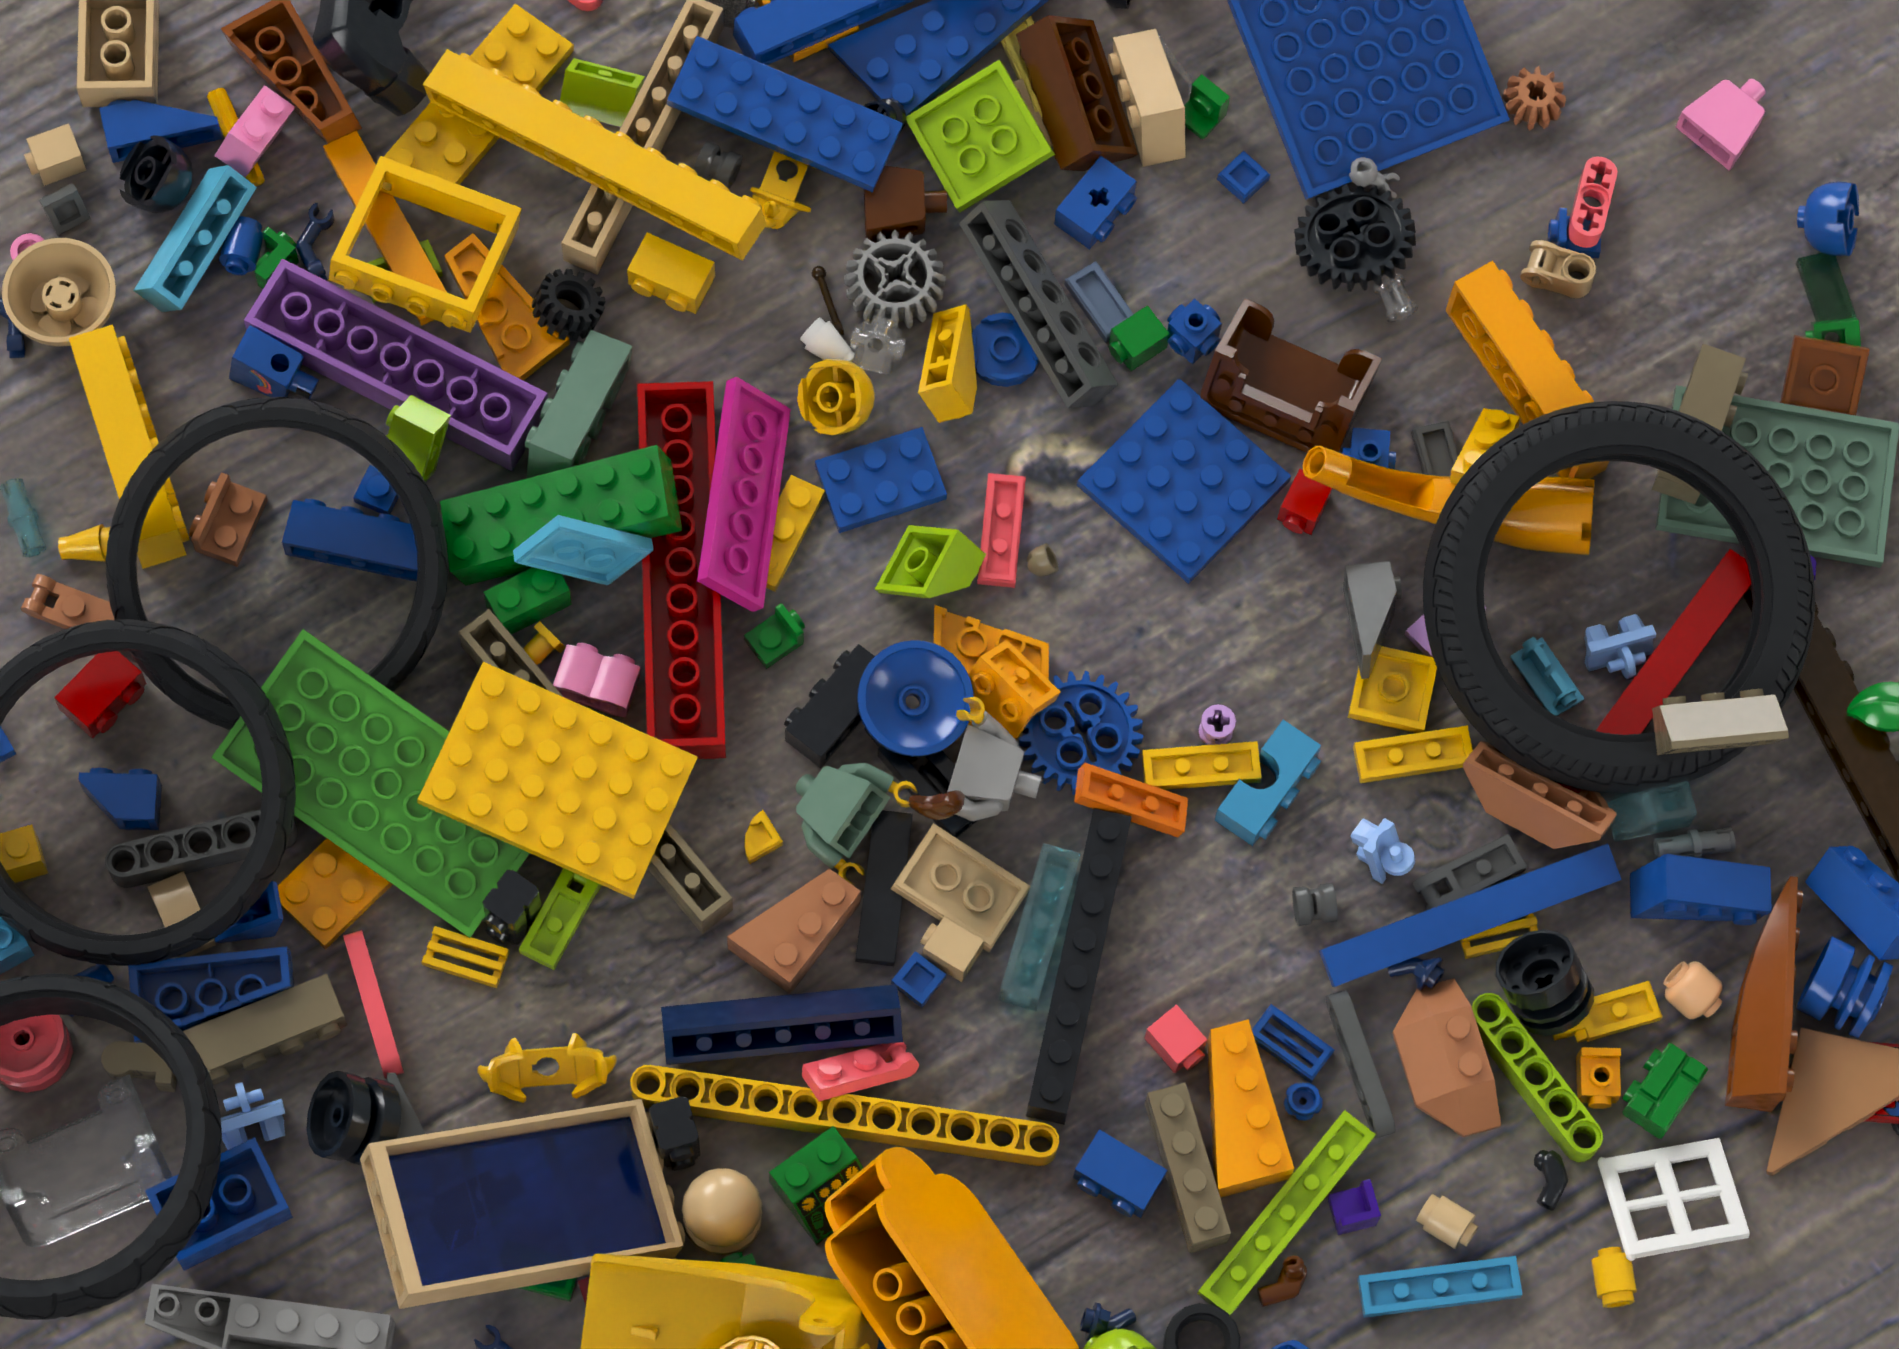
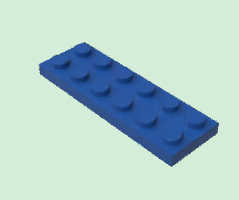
M696 36L667 98V105L870 192H873L903 125L902 122L699 36Z

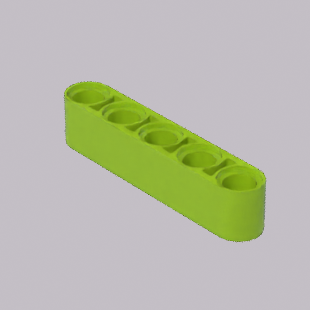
M1484 993L1478 996L1471 1007L1485 1050L1564 1154L1576 1162L1590 1160L1603 1141V1132L1598 1123L1504 1000L1493 993ZM1480 1008L1491 1009L1496 1015V1021H1483L1479 1018L1477 1010ZM1504 1039L1515 1040L1520 1047V1052L1516 1054L1506 1052L1501 1045V1041ZM1528 1070L1538 1071L1543 1076L1544 1083L1541 1085L1531 1084L1527 1081L1525 1072ZM1553 1101L1563 1103L1568 1110V1115L1564 1117L1554 1115L1549 1108V1103ZM1573 1134H1586L1592 1142V1147L1581 1148L1577 1146L1573 1140Z

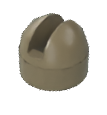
M1047 543L1029 552L1027 566L1034 575L1039 577L1048 576L1059 570L1056 556Z

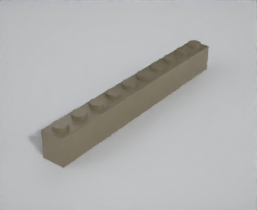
M490 609L459 631L461 647L479 668L482 662H486L562 696ZM668 822L647 869L698 930L704 934L733 911L732 897Z

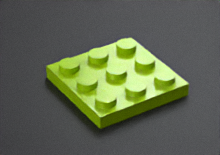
M1000 59L906 116L909 127L955 208L960 213L1055 155Z

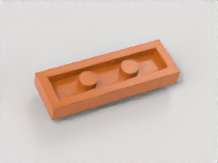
M1084 763L1078 769L1074 803L1092 809L1095 808L1132 816L1131 822L1177 838L1185 832L1188 807L1187 797L1088 763Z

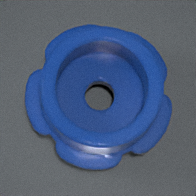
M1295 1083L1286 1091L1287 1098L1284 1099V1108L1288 1114L1295 1115L1296 1119L1301 1121L1310 1120L1313 1114L1320 1112L1323 1100L1319 1095V1090L1313 1084ZM1301 1098L1306 1099L1307 1103L1305 1105L1300 1104L1299 1100Z

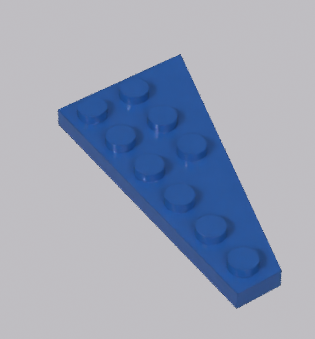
M932 0L828 44V49L878 101L893 98L902 104L906 116L933 100L1048 0Z

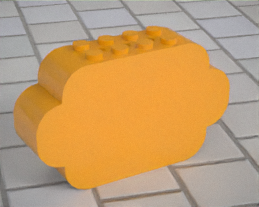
M893 1147L884 1150L826 1199L825 1213L834 1231L825 1242L827 1259L836 1276L856 1305L861 1309V1312L886 1349H1079L1071 1332L976 1196L958 1179L948 1174L941 1173L935 1175L931 1168L910 1150L903 1147Z

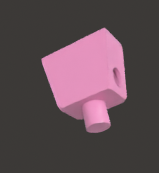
M1748 79L1740 89L1730 80H1722L1681 112L1676 128L1730 171L1756 132L1765 114L1764 108L1757 103L1765 95V89L1755 79Z

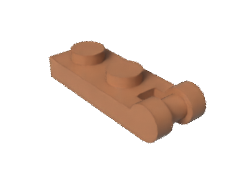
M36 574L32 583L34 590L30 598H25L21 610L27 615L64 629L89 622L115 620L109 601L58 583L42 574ZM48 595L58 598L54 608L44 605Z

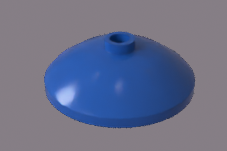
M911 640L891 645L871 660L859 682L857 703L865 728L880 745L897 754L920 757L940 752L960 737L969 721L959 720L956 717L957 710H966L970 713V706L963 701V698L974 697L966 669L951 652L934 643ZM906 697H916L919 701L918 708H909L906 705Z

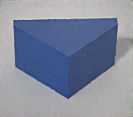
M271 881L256 903L234 925L221 935H218L215 938V942L225 943L274 937L284 920L277 882Z

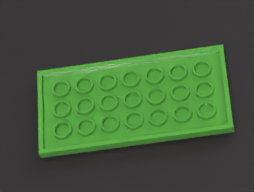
M302 629L261 687L279 716L292 753L296 785L294 816L470 938L485 918L482 901L493 888L497 889V882L506 870L513 869L517 872L530 853L418 804V797L449 731ZM240 716L211 758L262 793V777L257 751L250 732Z

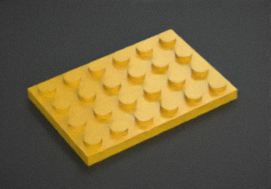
M482 662L418 797L417 803L634 899L698 757L486 662Z

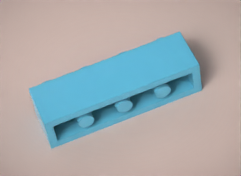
M229 165L208 169L133 291L161 312L182 310L257 187Z

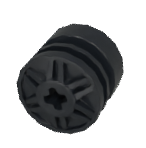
M1544 929L1527 932L1512 940L1502 950L1496 962L1495 976L1516 1017L1524 1028L1532 1034L1549 1036L1564 1033L1577 1026L1589 1014L1594 1003V988L1572 944L1561 933Z

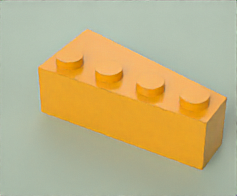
M1249 1019L1211 1029L1207 1040L1213 1144L1212 1159L1214 1178L1220 1198L1288 1180L1292 1176L1294 1166Z

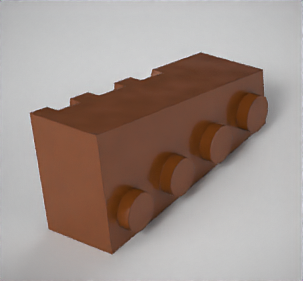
M271 0L221 28L235 51L282 98L295 106L294 111L327 144L362 129L290 0Z

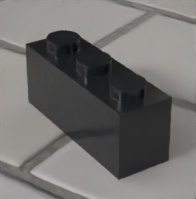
M860 644L851 653L846 650L839 656L833 665L834 673L827 681L823 678L820 679L809 693L811 698L803 709L796 707L784 722L786 726L785 741L819 768L824 766L862 721L857 703L858 686L864 670L875 656Z

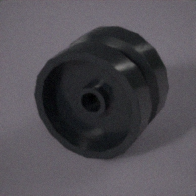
M343 1071L328 1073L318 1084L312 1096L307 1114L306 1130L308 1143L314 1154L326 1159L347 1160L353 1164L361 1165L360 1158L369 1143L397 1139L401 1124L402 1108L400 1096L394 1084L372 1077L362 1078L356 1074Z

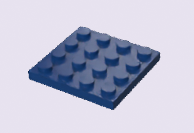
M1179 378L1077 480V486L1189 584L1290 482L1291 475Z

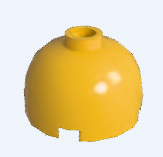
M826 359L814 363L809 368L811 370L806 378H802L798 385L797 402L801 416L805 421H810L812 426L817 428L814 430L820 434L841 435L858 429L867 421L874 407L875 392L872 381L861 367L850 361Z

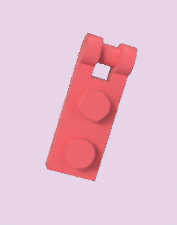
M903 1041L878 1044L803 1064L802 1077L818 1101L908 1078L916 1073L919 1063L912 1053L906 1052L907 1047Z

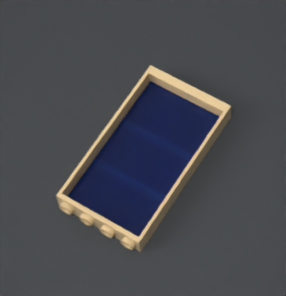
M642 1099L369 1143L360 1161L399 1309L590 1275L592 1256L596 1253L674 1259L684 1246L685 1233L681 1222L676 1221L673 1210V1190L670 1185H666L662 1172L664 1159H661L659 1149L655 1147L652 1137L653 1128L650 1121V1113L645 1112Z

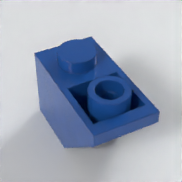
M92 768L90 773L79 772L78 780L83 791L119 829L159 830L162 784L157 774H152V771L147 769H131L129 774L113 773V770L107 768Z

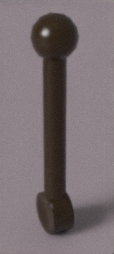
M816 266L811 272L812 277L818 281L833 326L843 336L844 330L825 281L826 270L821 266Z

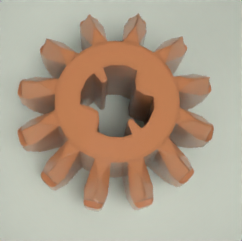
M1540 66L1535 68L1533 74L1524 67L1520 70L1518 77L1512 75L1507 83L1508 88L1504 90L1502 95L1503 101L1507 102L1505 105L1507 113L1516 114L1513 120L1514 124L1517 125L1525 121L1529 131L1534 128L1536 122L1545 129L1549 126L1550 120H1558L1561 115L1560 109L1566 103V96L1561 94L1564 89L1563 82H1553L1555 77L1554 71L1546 76L1542 75Z

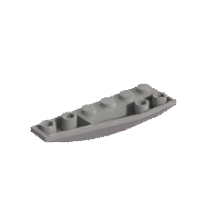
M158 1284L151 1285L145 1325L205 1349H392L396 1327L392 1316L387 1314Z

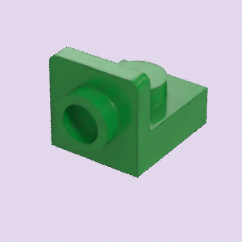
M1202 74L1192 84L1189 101L1184 107L1185 127L1200 139H1205L1227 115L1230 96Z
M269 227L262 233L265 245L272 250V253L268 251L262 255L254 271L258 286L262 289L267 284L281 259L294 265L299 263L296 251L297 245L294 240L285 232L279 231L276 233Z
M780 603L775 607L774 615L744 635V641L763 666L768 669L804 644L803 629H805V625L795 610L792 609L788 612L785 606Z

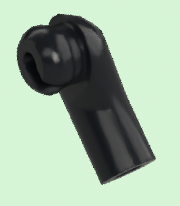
M1540 1150L1534 1157V1166L1539 1171H1543L1546 1183L1536 1202L1540 1206L1554 1211L1568 1183V1176L1562 1157L1553 1150Z

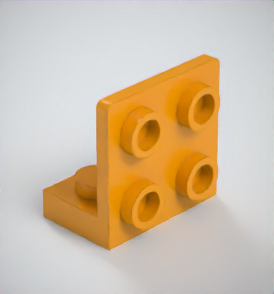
M1008 640L980 656L968 674L972 683L974 697L979 698L983 702L985 711L1001 723L1016 740L1032 716L1055 702L1061 693Z

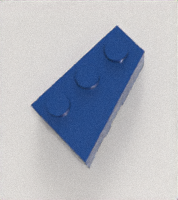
M1854 846L1829 847L1805 883L1879 960L1899 959V883L1870 861L1860 849Z
M1664 854L1630 873L1631 918L1733 921L1736 925H1753L1757 923V919L1772 911L1770 867Z

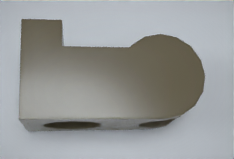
M116 1041L107 1045L103 1050L101 1063L109 1077L114 1081L128 1082L134 1078L155 1080L159 1091H176V1076L165 1061L146 1043Z

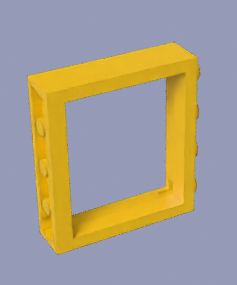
M380 156L331 258L329 281L344 286V289H353L369 295L378 302L391 303L407 309L413 315L426 316L442 322L449 328L453 326L471 333L517 233L522 208ZM380 191L497 234L467 300L349 256Z

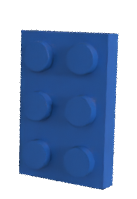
M923 427L815 460V468L822 488L825 490V496L839 533L947 499V493Z

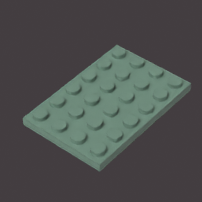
M1676 385L1671 409L1679 410L1686 387ZM1734 395L1731 405L1737 406V410L1730 428L1723 426L1722 432L1750 452L1775 479L1799 520L1810 555L1880 568L1884 561L1899 423ZM1660 493L1655 530L1739 544L1735 533L1726 519L1701 493L1695 504Z

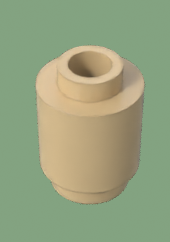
M1434 1194L1428 1198L1416 1219L1417 1222L1424 1225V1231L1454 1249L1460 1243L1467 1246L1478 1229V1226L1473 1223L1476 1215L1445 1196L1439 1198Z

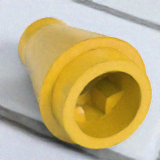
M100 524L70 536L60 537L58 549L61 559L106 562L110 527Z

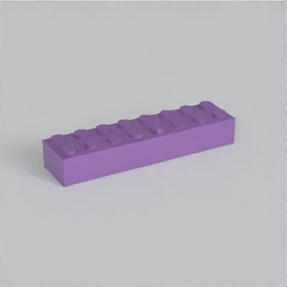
M281 259L244 319L246 330L251 325L301 353L304 356L302 365L390 410L395 405L401 406L410 395H413L450 414L451 417L445 438L510 471L514 470L526 450L525 441L532 426L538 427L542 421L540 415L543 405L548 398L547 392L284 259Z

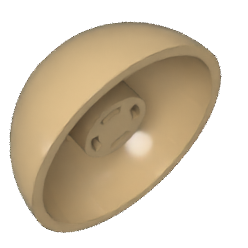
M71 238L47 239L23 250L10 264L2 285L4 308L15 327L28 338L49 346H70V337L102 328L112 313L116 298L115 278L108 261L91 245Z

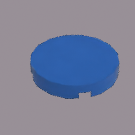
M1002 312L989 315L981 320L980 324L972 330L975 369L980 379L991 385L1009 387L1021 384L1033 376L1040 361L1011 313Z

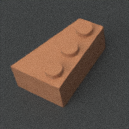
M829 868L727 936L728 950L791 994L858 908L861 901V891Z

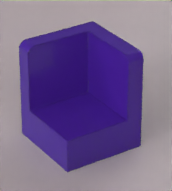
M1370 1179L1363 1180L1359 1187L1332 1193L1327 1197L1338 1235L1374 1227L1381 1217Z

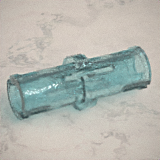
M21 478L5 481V484L0 485V490L8 508L9 515L7 520L9 526L14 527L22 555L24 557L39 555L46 550V545L38 528L37 520L39 516L37 510L32 508L29 502L24 481Z

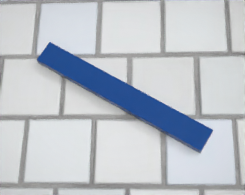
M1607 843L1321 949L1319 953L1331 985L1336 987L1622 879Z

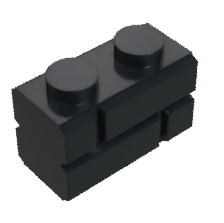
M507 869L497 882V889L493 888L482 901L485 913L483 921L488 925L485 931L494 940L503 945L506 941L512 945H518L528 933V926H532L542 908L538 887L513 869Z
M681 1096L653 1104L649 1108L650 1121L661 1159H664V1166L672 1167V1170L677 1171L695 1165V1160L700 1156V1143L688 1098Z

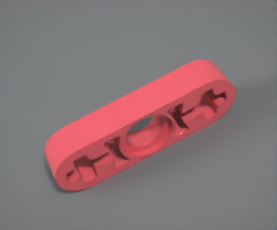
M1596 156L1590 158L1586 162L1580 176L1567 228V236L1570 241L1580 247L1589 248L1595 246L1605 227L1618 173L1615 164L1605 157ZM1597 173L1602 175L1600 185L1594 183ZM1593 197L1601 203V206L1592 207L1583 198ZM1585 219L1591 221L1588 231L1583 230L1582 224Z

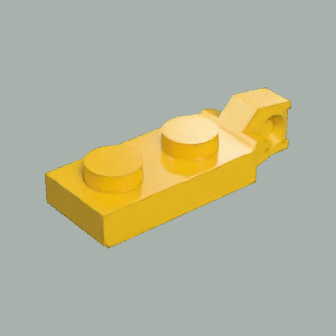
M1650 981L1594 996V1003L1589 1014L1577 1026L1564 1033L1552 1035L1554 1041L1575 1035L1577 1043L1589 1042L1660 1021L1662 1014Z

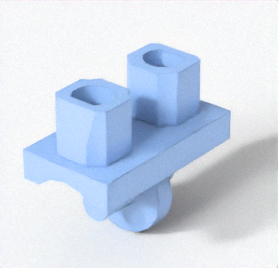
M1633 614L1623 617L1618 622L1620 634L1609 637L1604 625L1598 624L1587 627L1584 640L1586 645L1585 665L1588 672L1607 667L1609 673L1621 670L1626 679L1634 678L1636 676L1635 666L1644 664L1646 656L1654 652L1653 638H1656V632L1653 625L1645 627L1639 616Z
M1363 818L1350 836L1352 842L1359 846L1356 853L1358 859L1368 864L1372 878L1381 884L1386 880V872L1390 875L1402 876L1408 873L1415 864V855L1412 848L1400 842L1394 823L1386 818L1382 820L1379 826Z
M243 1082L235 1084L237 1096L225 1099L223 1103L226 1111L239 1107L242 1108V1111L221 1117L222 1141L226 1148L229 1150L248 1141L244 1126L257 1122L260 1124L265 1141L285 1136L282 1115L285 1114V1107L282 1098L251 1108V1103L264 1100L262 1089L259 1088L246 1093Z

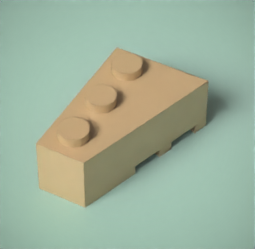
M1151 29L1113 37V53L1108 54L1111 74L1118 77L1119 96L1126 105L1129 124L1134 134L1142 167L1186 158L1185 107L1157 30Z

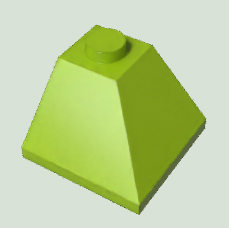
M908 525L875 590L882 594L932 598L970 587L973 579L977 576L986 554L957 529Z

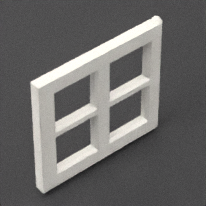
M1720 1138L1609 1158H1599L1597 1163L1626 1259L1629 1261L1646 1256L1749 1238L1748 1225ZM1707 1157L1716 1185L1679 1191L1671 1164ZM1655 1167L1663 1195L1626 1201L1618 1173ZM1720 1196L1728 1224L1692 1230L1683 1202ZM1667 1206L1675 1234L1638 1240L1630 1212Z

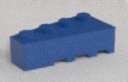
M287 946L171 958L155 963L128 965L130 992L155 1006L182 1031L294 987L292 956ZM134 1036L135 1043H144L138 1037Z

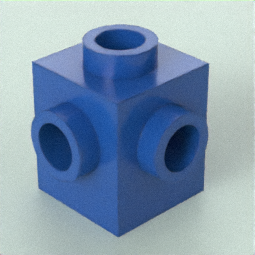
M1195 298L1186 307L1183 304L1179 305L1167 319L1169 322L1167 331L1170 334L1168 339L1170 347L1177 354L1184 356L1192 365L1203 354L1205 356L1209 355L1221 341L1219 335L1222 323L1220 322L1219 315L1212 307L1207 304L1203 306Z
M1353 427L1349 448L1343 447L1342 454L1395 470L1396 452L1389 451L1391 431Z

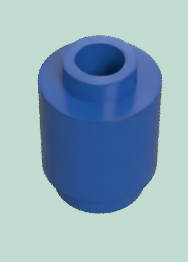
M240 216L223 242L219 261L225 266L226 271L234 275H245L247 272L255 270L264 238L261 223L249 217Z

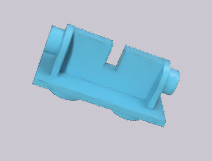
M1535 637L1528 639L1522 644L1523 648L1510 656L1542 705L1553 715L1558 716L1584 700V697L1542 637L1538 640Z

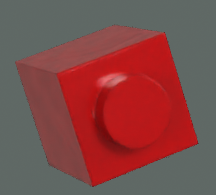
M1299 469L1280 507L1277 520L1283 522L1284 527L1298 534L1305 532L1312 535L1331 497L1333 488L1307 478L1303 470Z

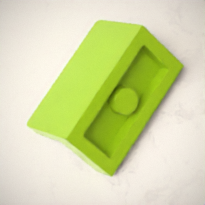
M573 58L565 70L560 101L565 103L573 113L581 117L588 115L599 122L621 127L644 84L645 76Z

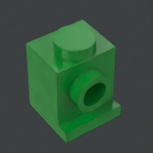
M1856 317L1811 322L1812 330L1805 331V337L1824 340L1829 332H1835L1838 335V343L1861 346L1859 319Z

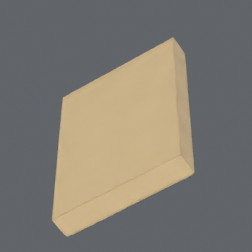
M933 823L891 887V890L939 921L945 916L983 939V949L990 952L1031 886Z

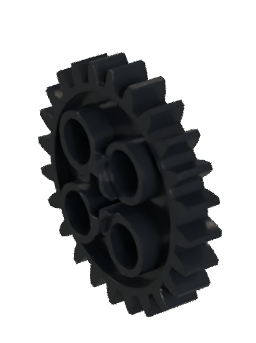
M1343 185L1342 194L1339 195L1331 189L1329 190V199L1325 200L1319 196L1315 197L1317 208L1306 205V217H1298L1299 228L1294 229L1296 255H1299L1301 267L1307 266L1308 276L1310 277L1318 274L1319 284L1321 285L1331 279L1333 289L1335 290L1341 283H1346L1348 292H1351L1355 283H1360L1365 291L1368 289V281L1372 280L1378 286H1382L1381 276L1386 275L1394 279V267L1405 269V258L1413 257L1412 246H1416L1415 222L1411 220L1410 209H1403L1401 198L1392 201L1391 191L1389 190L1379 196L1376 185L1369 192H1364L1363 186H1357L1355 192H1350L1349 187Z

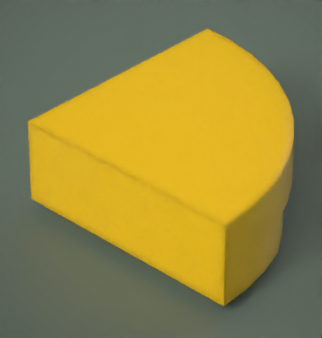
M764 810L754 816L745 834L744 849L749 864L783 846L781 837Z

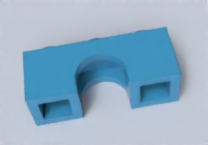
M1283 719L1262 747L1259 755L1260 762L1273 772L1276 782L1268 788L1255 789L1239 779L1217 809L1215 821L1251 846L1255 844L1259 837L1266 840L1278 823V820L1274 818L1281 807L1287 810L1298 796L1300 790L1295 788L1303 776L1309 780L1319 767L1321 760L1317 757L1321 745Z

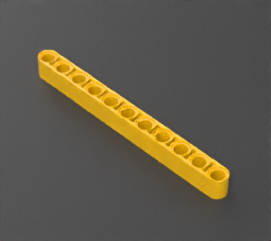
M643 1065L637 1068L630 1079L633 1099H642L646 1109H649L653 1104L678 1098L677 1092L682 1086L692 1085L699 1091L694 1099L688 1100L693 1116L822 1134L834 1126L843 1138L1033 1166H1045L1051 1163L1057 1154L1059 1146V1135L1056 1129L1043 1122L853 1094H845L818 1101L810 1088L655 1065ZM646 1079L655 1080L660 1085L655 1093L647 1095L641 1093L638 1090V1086ZM723 1091H732L737 1095L738 1099L733 1105L723 1106L717 1102L716 1097ZM769 1096L777 1102V1106L769 1112H763L756 1107L755 1103L759 1098ZM808 1102L815 1106L816 1112L810 1117L803 1118L798 1116L794 1109L798 1104ZM840 1108H848L854 1112L855 1118L849 1123H840L833 1115ZM879 1114H888L894 1119L895 1123L888 1129H880L874 1125L873 1119ZM925 1119L932 1123L934 1130L927 1135H920L913 1130L912 1125L917 1120ZM958 1125H965L972 1130L973 1136L966 1141H960L953 1137L951 1130ZM1005 1131L1011 1136L1012 1142L1007 1146L1000 1147L992 1142L990 1136L994 1132ZM1035 1137H1044L1050 1141L1051 1148L1046 1152H1037L1031 1147L1030 1141Z

